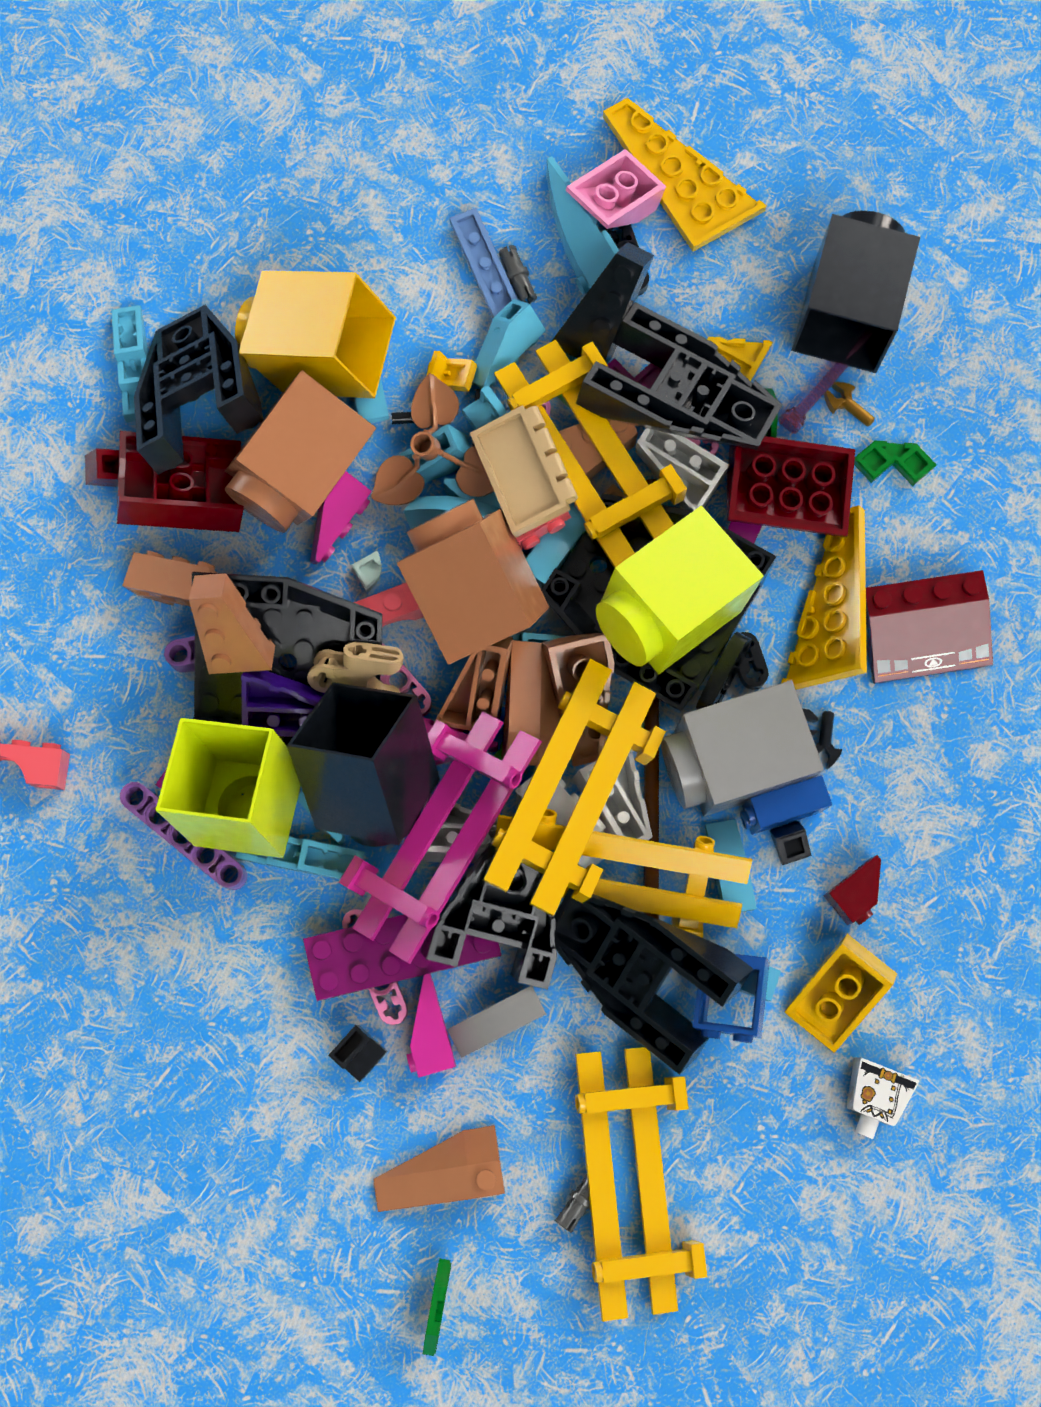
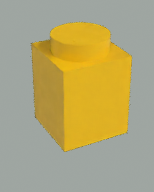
M262 271L255 296L246 299L238 311L235 324V339L240 344L239 354L246 360L248 367L257 369L281 392L302 370L336 397L375 399L396 317L356 272Z

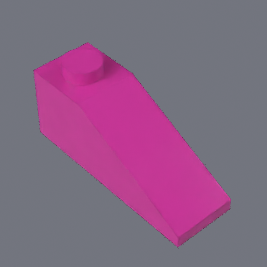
M430 973L423 976L410 1043L412 1053L406 1054L411 1073L417 1071L418 1078L456 1067L433 978Z

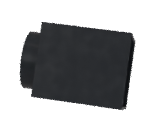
M854 211L843 216L832 214L813 265L791 351L877 373L898 331L920 237L905 233L904 228L899 222L879 212Z
M332 682L287 745L315 828L349 835L355 842L365 846L400 845L403 838L410 833L420 816L421 809L440 780L417 695Z

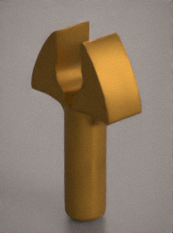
M834 382L831 387L839 392L842 398H836L831 392L826 390L824 397L832 414L837 409H846L866 426H870L874 422L875 417L852 399L851 393L856 388L855 386L844 382Z

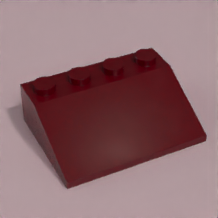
M768 436L764 437L757 450L730 445L729 467L727 470V521L847 537L855 449Z

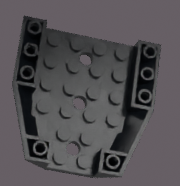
M604 493L600 497L606 508L624 499V497ZM662 505L674 525L693 512ZM639 517L619 527L635 553L653 541V538ZM720 524L718 525L764 575L742 612L660 674L648 662L643 666L631 664L611 645L615 663V674L632 684L636 682L655 692L656 698L680 712L699 690L759 593L776 559L775 555ZM586 530L560 570L555 568L541 589L547 603L575 635L603 633L597 621L595 610L597 604L602 600L615 569L597 539L592 540ZM595 560H603L606 562L607 568L602 573H594L590 569L591 563Z
M192 572V583L195 575H210L224 573ZM227 574L245 600L246 608L253 619L257 618L261 624L260 629L268 640L271 639L275 645L272 670L266 671L310 686L307 676L309 670L314 666V658L319 651L330 649L343 652L345 645L352 642L382 645V613L289 577ZM195 624L193 719L242 725L241 675L243 672L209 674ZM284 654H292L297 659V664L294 667L287 668L281 664L280 657ZM376 675L375 677L380 681L381 675ZM279 736L286 746L293 738L287 736Z

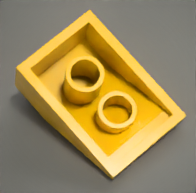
M847 933L784 1013L835 1053L893 986L897 973Z

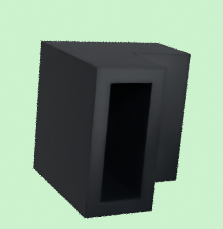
M355 1025L328 1056L342 1069H346L355 1079L361 1082L388 1051L360 1025Z

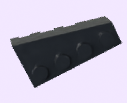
M627 242L615 254L552 341L557 340L562 350L575 358L581 357L582 347L593 341L605 362L608 363L617 347L615 342L622 321L637 299L654 255Z

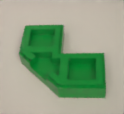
M875 440L860 452L854 461L856 468L870 483L875 481L893 465L914 486L936 467V463L917 443L896 444Z
M439 1258L422 1354L434 1356L436 1354L452 1264L450 1260Z

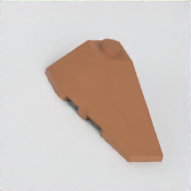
M604 633L570 635L542 642L557 707L566 691L571 694L574 692L588 660L591 658L612 669L596 703L608 710V703H610L611 678L614 673L615 663L611 644ZM558 708V712L561 719L563 713H561L562 710ZM585 726L571 756L572 766L575 767L597 761L604 746L606 736Z
M513 640L508 668L501 760H503L521 730L542 741L529 763L531 766H538L560 721V716L542 643Z
M495 1125L463 1130L374 1178L378 1212L505 1194Z

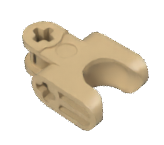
M352 642L345 645L343 652L330 649L319 651L314 658V666L309 670L307 676L310 686L322 693L327 691L332 682L401 693L396 686L384 684L375 676L393 675L398 672L403 665V653L400 649L392 646Z

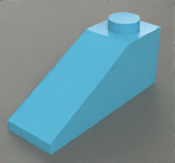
M446 424L431 434L439 441L441 450L464 461L465 452L470 448L465 433ZM409 448L401 453L400 456L410 459L414 466L415 461L412 456L415 453ZM438 455L435 459L429 461L421 458L420 468L416 472L424 478L426 483L451 474L461 466Z

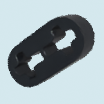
M741 632V634L752 639V647L748 650L750 658L745 656L737 673L741 683L746 688L751 690L759 689L768 679V668L756 636L749 632ZM750 663H752L755 672L760 671L762 674L759 676L758 682L746 676L750 672Z

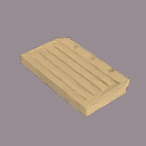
M522 405L470 432V436L510 530L516 538L570 511L569 504L578 499L570 478H566L568 473L560 455L555 453L557 449L548 429L544 428L546 424L538 406H531L526 409Z

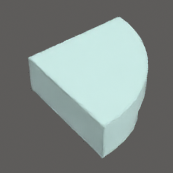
M378 551L351 565L366 593L374 588L381 576L382 564Z

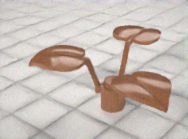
M431 373L418 386L411 405V416L417 427L424 429L416 433L410 442L411 449L415 453L412 456L415 464L413 466L410 459L400 455L389 457L381 464L376 474L375 485L371 494V498L379 503L395 506L408 504L417 499L425 486L424 478L416 472L420 468V459L429 461L435 459L438 455L461 466L456 474V482L460 490L472 497H482L494 492L475 446L467 449L464 461H461L441 450L439 441L431 435L438 430V425L444 426L452 423L459 411V401L454 391Z

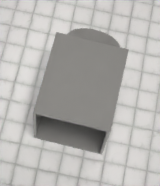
M792 680L685 713L675 728V733L663 737L661 742L667 773L680 805L683 809L700 805L703 817L743 805L752 797L814 778L824 771Z

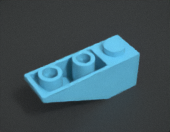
M514 298L493 318L475 362L477 369L472 382L473 385L481 389L486 385H489V387L497 382L494 372L513 362L516 363L519 357L529 347L535 345L539 337L547 331L530 304Z

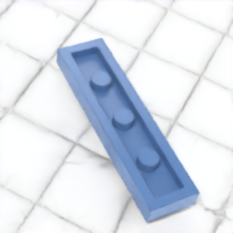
M473 208L450 217V224L490 314L494 318L517 297L478 210Z

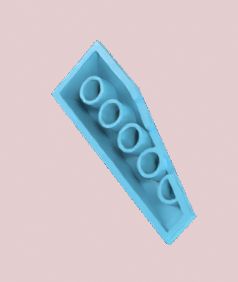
M551 156L547 158L546 174L556 227L567 258L577 277L576 284L582 294H587L619 249L606 230L599 231L598 220L590 213H586V209L565 191L571 182Z

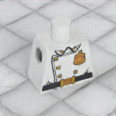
M855 1057L847 1099V1109L861 1114L855 1132L874 1139L879 1122L895 1126L918 1086L919 1080L864 1058Z

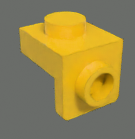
M434 351L432 359L428 364L427 375L429 373L433 374L453 391L470 392L477 364L470 359L447 358L441 351Z

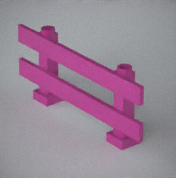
M483 711L465 741L459 739L460 735L439 720H436L428 733L433 756L443 762L448 756L453 761L383 878L376 875L379 869L355 855L338 882L362 897L366 892L372 895L353 926L354 930L374 941L393 908L408 917L389 951L411 964L430 930L437 924L444 906L513 790L520 784L523 773L542 743L541 740L520 730L503 760L486 753L502 727L503 722ZM477 771L491 779L420 899L417 900L404 892L405 887L474 772Z

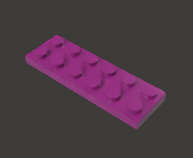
M406 915L387 918L374 941L354 930L353 927L303 939L317 1002L456 967L427 960L421 953L422 945L411 964L389 951L408 919ZM466 934L457 967L501 957L499 942Z

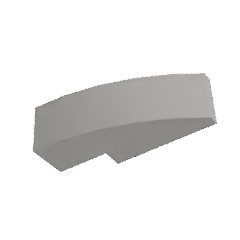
M529 986L447 1030L462 1058L546 1015V1012L533 986Z

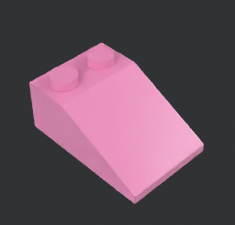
M624 149L568 185L565 191L606 229L638 223L655 212L666 186L631 153Z

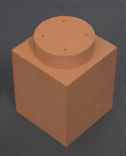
M301 370L287 385L267 412L263 421L259 423L226 468L225 472L233 478L225 487V491L238 505H243L244 510L259 521L279 532L285 533L293 522L299 525L314 516L376 430V427Z
M471 499L406 532L415 551L397 562V565L448 665L531 627L549 609V605L515 536L510 530L501 508L482 517L474 499Z

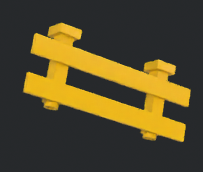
M554 340L535 350L548 375L529 384L517 364L513 362L494 372V376L509 398L507 399V404L511 411L522 405L526 409L531 406H538L546 424L544 428L548 429L557 451L555 453H559L568 473L566 478H570L577 493L578 499L574 504L586 522L584 523V528L592 540L597 539L615 568L635 554L619 527L639 517L654 540L674 525L661 504L669 499L673 505L683 501L687 488L672 464L661 469L659 480L648 485L608 420L576 404L582 382L594 363L597 361L608 367L593 341L582 347L581 357L570 362L557 340ZM561 394L626 498L606 508L542 404Z
M591 658L588 660L574 692L571 694L566 691L557 708L562 710V717L508 829L499 828L491 845L496 847L497 852L483 881L507 892L520 863L542 873L543 876L531 899L530 905L551 916L555 914L567 887L574 890L571 898L581 903L591 898L603 869L593 863L586 868L577 864L630 749L637 752L634 760L646 765L654 759L666 733L665 730L654 726L650 731L641 727L656 693L636 682H633L618 715L596 704L612 669ZM585 726H588L607 736V739L554 852L531 840Z
M546 809L531 840L550 851L555 850L566 827L556 824L557 812ZM498 815L496 833L499 828L507 830L513 817ZM592 832L582 853L583 856L688 874L684 893L599 878L593 894L636 911L672 917L671 925L703 938V923L736 929L738 927L742 903L704 896L708 878L747 884L752 866L751 858L714 852L715 841L707 836H698L694 842V847L688 848L614 834ZM569 887L566 888L562 898L565 897Z
M645 1047L624 1049L628 1088L605 1090L601 1051L575 1054L579 1094L575 1095V1107L577 1113L581 1114L596 1261L592 1262L591 1269L594 1282H598L601 1321L603 1322L628 1318L624 1280L648 1277L651 1312L655 1315L678 1311L675 1273L685 1272V1275L694 1279L707 1277L704 1243L696 1240L682 1241V1249L672 1250L656 1106L667 1105V1110L675 1111L689 1109L685 1076L664 1077V1084L654 1085L651 1053ZM630 1109L645 1254L622 1257L607 1111Z

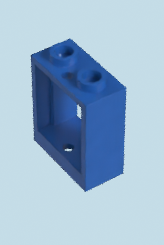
M820 775L750 798L742 805L743 811L740 812V817L744 828L750 829L753 835L821 813L832 806V802L824 779Z
M735 954L753 968L752 972L758 973L752 1028L707 1022L710 997L699 988H697L693 1028L701 1031L702 1037L720 1039L722 1033L733 1035V1041L752 1043L753 1038H762L770 961L766 957Z

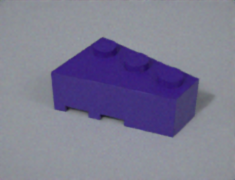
M266 670L243 672L241 675L242 725L274 729L278 736L293 737L324 693L316 691L311 686Z

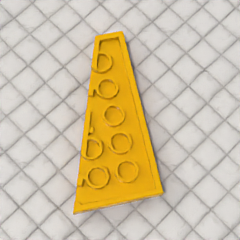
M859 505L850 508L847 537L825 536L823 543L825 552L822 562L817 564L814 575L817 577L813 590L808 592L796 634L799 638L794 652H790L787 663L790 664L787 677L782 678L781 683L792 680L795 690L867 673L865 510Z

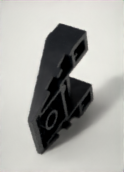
M490 843L453 891L440 913L437 924L430 930L424 940L421 953L427 960L457 967L466 934L518 947L510 975L518 983L548 990L557 960L554 930H556L554 915L551 916L530 905L543 874L520 863L507 892L483 881L497 852L496 847Z

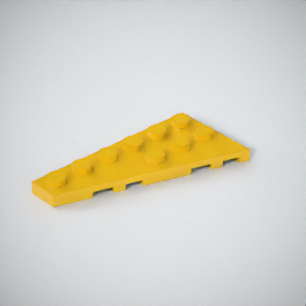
M629 98L603 111L604 120L622 147L666 186L660 204L692 252L766 211L767 205L760 200H754L746 193L747 190L740 184L735 185L723 175L722 170L700 153L676 139L677 136L669 129L665 131L653 121L654 118Z

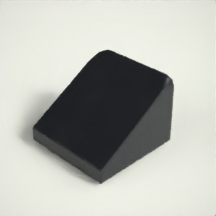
M799 821L770 830L782 865L812 856L806 830Z

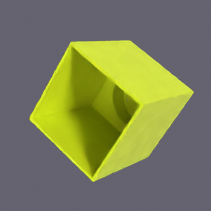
M701 505L615 567L602 600L596 606L597 621L609 643L625 660L635 666H643L648 662L660 674L740 614L764 575Z
M180 718L156 811L196 847L284 858L301 785L288 748L274 729Z

